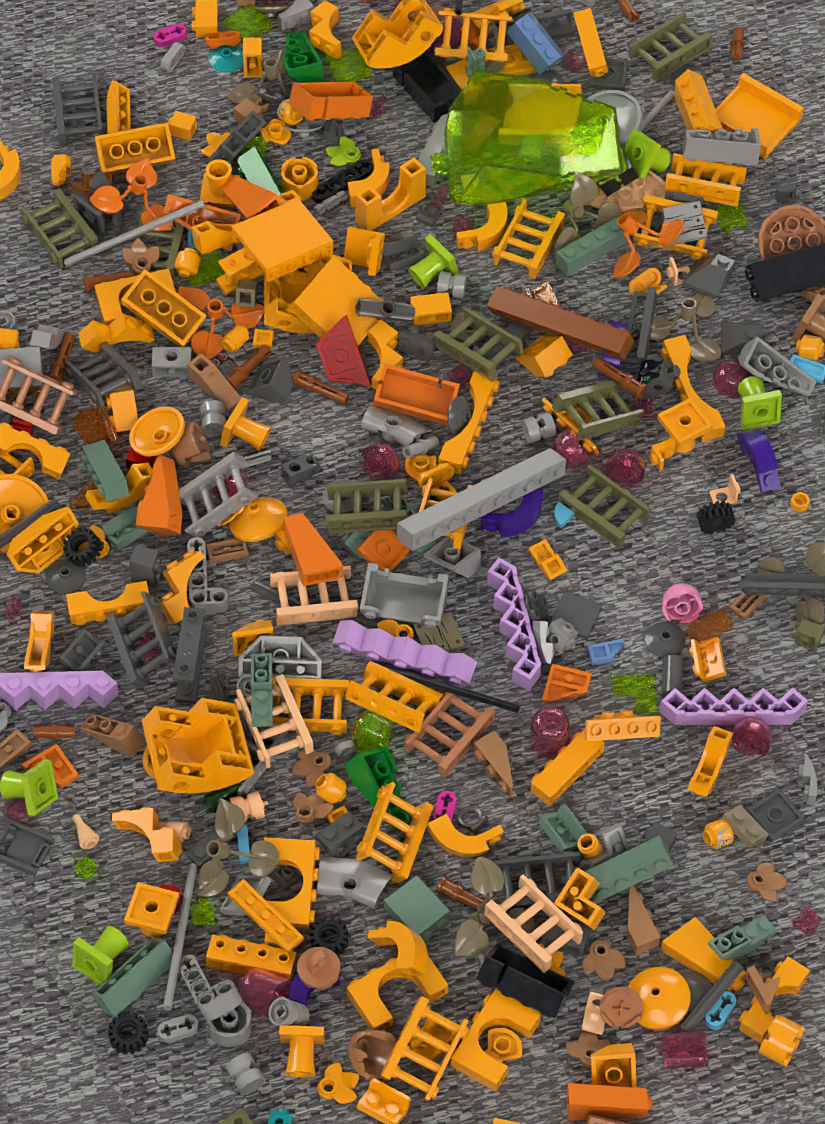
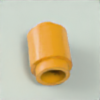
M235 325L223 337V341H221L223 348L229 353L237 351L249 340V331L242 325Z
M583 834L579 838L578 849L587 860L603 853V846L595 835Z

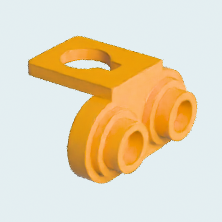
M648 268L630 281L629 292L632 296L634 292L647 293L648 287L656 288V293L659 294L668 286L667 284L658 285L661 281L659 270Z
M440 463L437 467L422 472L419 475L418 485L423 489V485H427L430 477L433 478L432 488L439 489L442 487L457 493L448 482L453 477L455 469L450 463ZM436 497L440 502L445 500V498Z

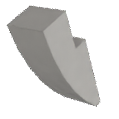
M39 324L38 330H33L30 345L54 349L62 342L66 332L56 327Z

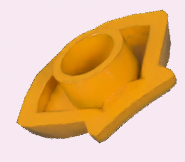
M272 119L260 130L265 143L272 142L279 146H284L291 138V131L285 128L286 123L278 119Z
M417 454L405 460L407 475L416 482H418L419 475L422 472L437 467L435 455Z
M507 1028L490 1029L488 1031V1048L484 1052L503 1063V1061L518 1059L522 1056V1043L519 1037Z

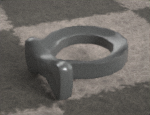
M476 806L464 807L458 813L459 824L463 828L471 829L474 835L478 833L483 825L489 822L487 815H483L482 811ZM467 812H475L479 816L477 824H467L462 819Z

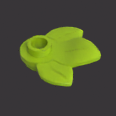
M340 137L339 146L326 148L327 155L332 158L330 164L334 166H344L347 163L354 164L361 159V152L355 147L354 141L346 137Z

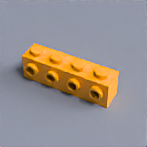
M212 934L206 954V967L289 985H291L297 963V952L291 951L288 954L283 948L272 947L265 943H252L246 939L237 940L226 935L218 936Z

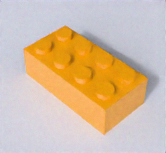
M145 269L121 299L123 306L178 347H185L204 323L207 316Z

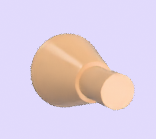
M79 814L74 815L72 819L77 827L80 847L83 849L95 847L99 841V836L83 822Z
M159 821V829L163 827L173 828L180 842L183 843L185 839H189L191 827H189L188 822L164 823Z

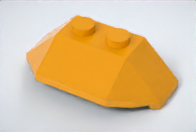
M70 507L42 515L12 539L6 555L16 571L40 573L64 554L63 546H66L64 540L68 541L66 536L68 534L72 536L71 531L75 530L79 524Z

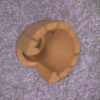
M195 421L185 425L182 437L170 449L172 458L180 466L186 467L194 462H203L211 459L210 447L208 442H206L207 438Z
M380 1030L359 1031L351 1037L350 1044H348V1056L356 1072L370 1081L372 1078L381 1079L379 1076L397 1042L396 1038L391 1033Z

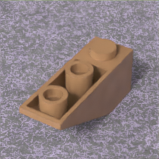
M202 353L187 364L188 378L211 398L223 402L225 410L230 411L239 403L240 395L215 364Z
M93 713L80 727V730L107 746L131 757H134L145 743V740L134 725Z
M494 730L474 742L473 756L478 763H483L488 776L496 779L502 793L506 792L509 797H512L513 782L507 746Z
M633 885L629 887L626 937L635 955L658 947L662 934L657 925L654 926L651 911L648 907L645 908L640 890H636Z

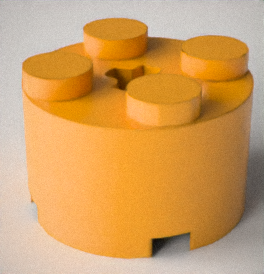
M293 157L285 161L281 168V187L283 192L293 190L301 197L302 201L312 197V192L319 185L316 163L307 157H302V159Z
M776 1015L758 1053L787 1068L792 1058V1053L796 1052L800 1044L798 1039H801L806 1028L784 1016Z

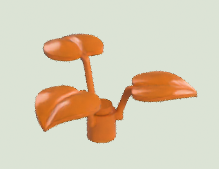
M149 158L136 162L128 169L126 180L130 185L123 195L120 196L119 191L115 187L106 185L98 188L90 197V202L95 208L111 214L122 210L123 202L121 199H124L132 191L135 195L143 194L144 205L147 211H144L141 215L143 225L166 216L163 213L164 206L160 204H153L150 208L148 206L146 189L152 188L157 182V174ZM173 221L151 231H169L173 227Z
M626 210L618 218L617 225L624 231L623 235L628 241L631 252L623 254L618 259L612 277H624L638 266L641 256L635 253L636 250L630 236L636 234L639 228L660 237L659 243L661 245H669L678 238L683 230L685 221H670L662 227L661 233H657L644 226L647 219V214L644 211Z
M180 286L178 294L201 312L205 313L208 310V315L211 318L210 333L202 330L194 334L191 346L197 356L202 353L209 360L217 356L223 349L221 344L223 337L220 334H213L215 320L220 319L223 313L231 319L234 318L235 325H242L247 329L255 327L264 314V306L258 303L255 304V307L236 306V303L231 306L232 314H230L227 308L223 307L222 301L219 299L209 301L208 294L201 289Z

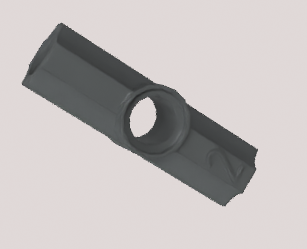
M359 298L355 306V313H357V316L371 317L377 320L381 319L382 321L388 319L412 322L415 308L412 304L395 303L390 299L378 301Z

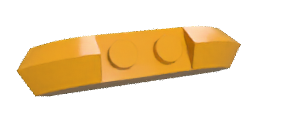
M112 80L107 94V134L131 130L130 89Z

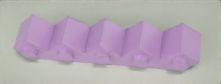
M498 557L488 571L487 584L498 590L494 595L493 608L504 614L500 619L499 633L510 638L506 644V657L517 663L512 671V682L530 691L540 678L541 662L538 657L537 646L531 630L516 567Z
M353 620L340 621L332 642L342 652L355 653L365 656L371 661L385 662L394 665L398 669L415 671L425 677H435L457 686L470 684L477 664L476 660L464 653H448L437 645H421L408 636L394 637L381 628L367 629Z
M104 671L0 673V699L4 700L15 711L30 698L46 710L59 697L75 709L88 697H91L101 707L105 708L118 696L117 682Z
M793 687L780 700H777L767 690L762 688L750 701L735 688L721 700H718L704 688L691 701L674 688L661 701L659 712L674 725H792L806 711L808 700Z

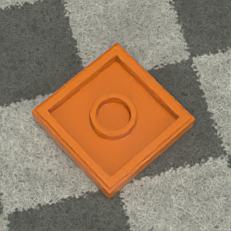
M392 530L373 531L356 551L368 563L378 564V569L383 570V572L385 568L391 572L411 549L397 540V535Z

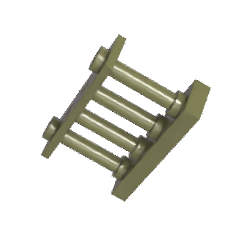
M682 12L637 41L632 42L629 45V58L632 59L640 55L652 66V78L658 82L712 48L713 35L708 31L702 35L696 34L686 25V13ZM681 30L693 41L684 44L673 33ZM667 38L679 49L671 53L659 42ZM653 46L665 58L657 61L646 50Z
M59 188L53 191L54 200L52 203L32 213H29L24 206L21 207L22 216H20V219L24 226L28 225L47 250L53 264L56 263L59 268H62L63 257L84 246L94 247L99 242L98 237ZM55 209L62 211V215L40 226L35 221V219ZM65 221H70L72 224L71 228L49 239L45 235V231ZM74 234H80L81 240L60 251L55 248L54 244Z
M144 204L142 211L138 212V227L143 225L141 215L144 211H147ZM173 220V225L176 227L175 231L150 230L136 236L135 240L139 238L142 241L143 236L171 240L172 245L168 247L157 246L159 254H166L169 257L168 261H157L150 268L169 269L172 280H175L177 270L174 268L178 252L182 250L187 228ZM145 244L147 249L155 247V245ZM126 262V267H129V271H134L132 265Z
M464 307L465 320L450 334H444L439 330L434 334L436 347L493 382L498 377L496 365L512 351L522 356L524 354L523 343L518 336H513L480 316L476 311ZM470 325L477 329L463 343L455 340ZM483 334L491 337L478 351L469 349ZM498 342L506 346L491 360L483 357Z
M614 380L558 394L552 406L556 413L567 411L580 429L575 437L576 441L590 439L594 436L627 427H635L640 423L645 412L643 409L632 411L619 395L621 385ZM613 399L624 414L616 415L606 400ZM598 403L609 418L601 419L590 404ZM583 407L593 422L586 424L575 408Z
M589 464L586 470L587 479L573 493H568L566 490L559 493L558 502L572 510L576 518L620 549L625 543L624 532L640 516L648 521L651 508L645 502L638 500L603 475L598 468H594ZM594 483L603 489L588 505L578 500ZM609 494L618 500L603 516L593 511ZM624 505L634 511L619 527H615L609 522Z
M406 479L327 484L329 500H334L333 515H326L328 534L397 529L398 522L408 518L407 511L401 510V495H408ZM381 496H393V510L381 511ZM373 497V512L361 513V498ZM353 498V513L341 514L342 499Z

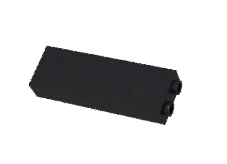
M825 244L745 266V276L750 281L752 299H755V302H760L825 284Z

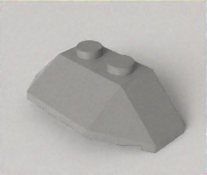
M260 635L239 656V677L251 674V654L272 653V677L283 674L285 678L321 679L322 659L301 636Z

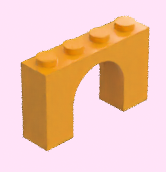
M415 157L401 165L398 186L383 201L382 196L370 185L356 193V223L362 229L373 231L425 198L426 168Z
M169 269L151 272L153 276L175 291ZM140 274L94 285L97 302L105 325L108 326L122 314L120 307L121 299Z
M264 838L265 841L272 843L277 848L280 856L278 865L292 866L299 870L303 876V886L296 897L283 902H267L294 928L310 929V924L315 922V910H312V902H316L317 889H313L314 881H318L319 870L315 868V862L320 859V847H317L315 840Z
M429 956L426 975H405L395 969L397 958L393 957L384 966L374 968L365 977L354 979L346 987L347 997L370 1030L385 1031L393 1026V1017L379 997L380 988L391 979L406 978L413 981L425 998L429 999L430 1004L448 994V983Z
M495 989L492 995L488 994L483 1002V1009L481 1012L477 1011L475 1013L471 1028L468 1030L465 1038L460 1039L462 1040L460 1045L455 1047L451 1055V1067L497 1092L507 1076L508 1066L487 1055L479 1045V1037L490 1027L505 1026L530 1039L541 1021V1013L522 1005L512 997L509 998L502 995L498 989Z

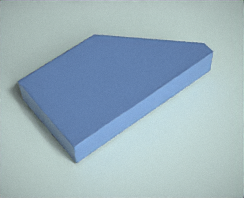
M624 639L587 645L592 666L612 662L624 645Z

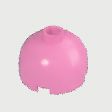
M685 583L669 587L662 598L663 615L669 621L671 619H682L679 623H690L699 617V613L703 610L700 593L696 588Z

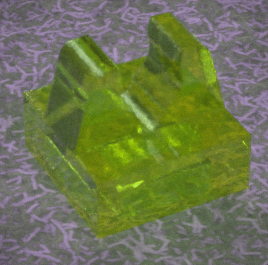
M199 898V904H192L193 925H215L214 903H208V898Z

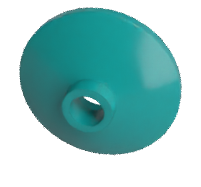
M220 46L210 52L209 63L217 71L233 72L243 65V51L238 46Z

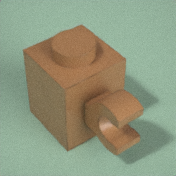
M245 98L233 108L234 119L241 123L252 111L262 118V113L269 110V104L266 103L261 106L262 98H258L255 103Z

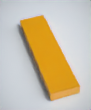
M244 879L228 892V897L288 954L304 940V936Z

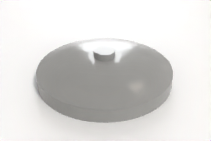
M601 91L588 97L581 104L577 128L603 113L623 148L633 128L641 131L643 125L641 107L632 95L624 91Z

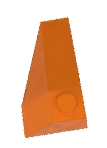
M158 455L150 474V483L144 489L145 496L137 507L135 526L160 536L181 534L183 514L175 462L168 457Z

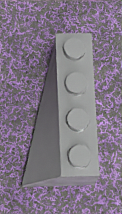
M461 110L445 114L440 117L438 123H434L432 135L427 137L424 150L421 149L418 161L426 168V185L435 187L461 135Z
M743 128L735 129V132H728L725 129H718L715 132H711L709 129L686 130L682 148L683 158L690 161L705 160L710 163L717 161L726 164L739 163L745 166L758 165L761 142L758 128H751V131L744 132Z

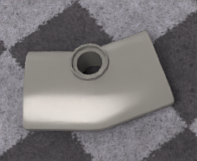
M371 404L366 410L361 424V429L375 433L382 431L383 439L391 442L396 441L403 446L414 444L423 433L432 432L430 428L408 415L376 407L374 404Z
M320 857L317 895H341L346 900L355 899L359 903L376 909L382 898L383 889L392 878V874L366 862H358L355 859ZM346 886H353L354 888H353V889H347V888H345V887H346Z

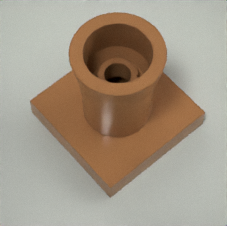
M819 293L817 294L792 336V341L797 342L805 330L815 336L821 337L825 342V316L817 312L825 298Z

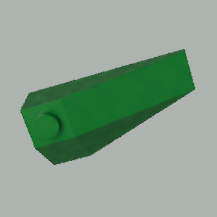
M305 31L287 34L283 66L287 74L301 83L325 82L323 63Z
M387 746L359 753L344 764L352 783L374 808L378 800L377 793L379 789L391 782L396 784L392 794L401 798L399 792L401 784L396 780L395 776L397 771L396 764ZM389 802L386 812L409 825L408 812ZM389 824L394 830L398 829L395 826Z

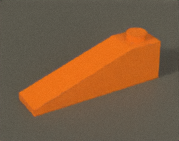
M168 194L163 213L168 215L196 203V201ZM204 204L205 207L175 220L192 231V226L206 221L218 224L239 223L241 214ZM234 243L222 248L231 251Z

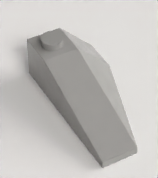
M758 336L744 345L738 357L741 366L754 376L807 397L811 395L817 382Z

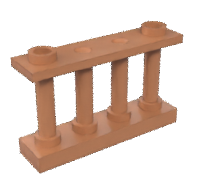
M17 358L3 359L2 363L9 367L0 387V409L50 433L60 434L64 426L58 424V418L68 395H76L78 390L74 389V385L69 382L63 381L61 383L22 365V361ZM18 370L25 373L26 377L16 401L12 403L6 400L7 397L5 395L15 371ZM33 378L44 382L34 408L28 410L23 408V402ZM51 386L61 390L51 417L47 419L41 416L42 413L40 411Z
M445 692L440 703L423 721L420 732L414 731V733L407 735L404 741L405 752L409 753L414 747L438 763V774L446 778L474 745V742L494 722L495 710L488 707L484 712H479L459 699L458 695ZM453 704L473 717L475 723L467 727L445 711ZM440 718L463 733V737L459 741H454L434 728L433 725ZM428 733L448 746L450 752L442 756L420 740Z

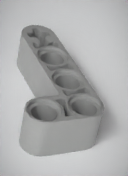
M200 537L191 538L187 544V552L190 550H194V552L195 550H201L205 558L196 565L200 566V568H194L189 576L190 607L205 609L204 614L224 612L229 606L227 591L220 587L208 588L205 541Z
M186 955L181 958L179 970L206 1020H214L240 1005L242 997L231 980H224L211 987L193 955Z

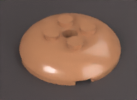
M789 205L775 210L765 219L759 231L758 250L762 261L825 244V221L813 212L812 209L805 206ZM791 239L795 240L796 248H792L789 245Z

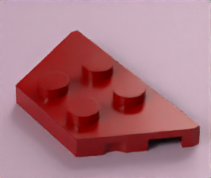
M344 315L317 342L316 347L329 381H341L346 384H360L369 387L372 385L348 316Z

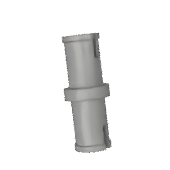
M435 436L425 440H416L414 444L404 446L402 449L403 455L406 458H411L417 454H426L428 450L438 448L439 440Z

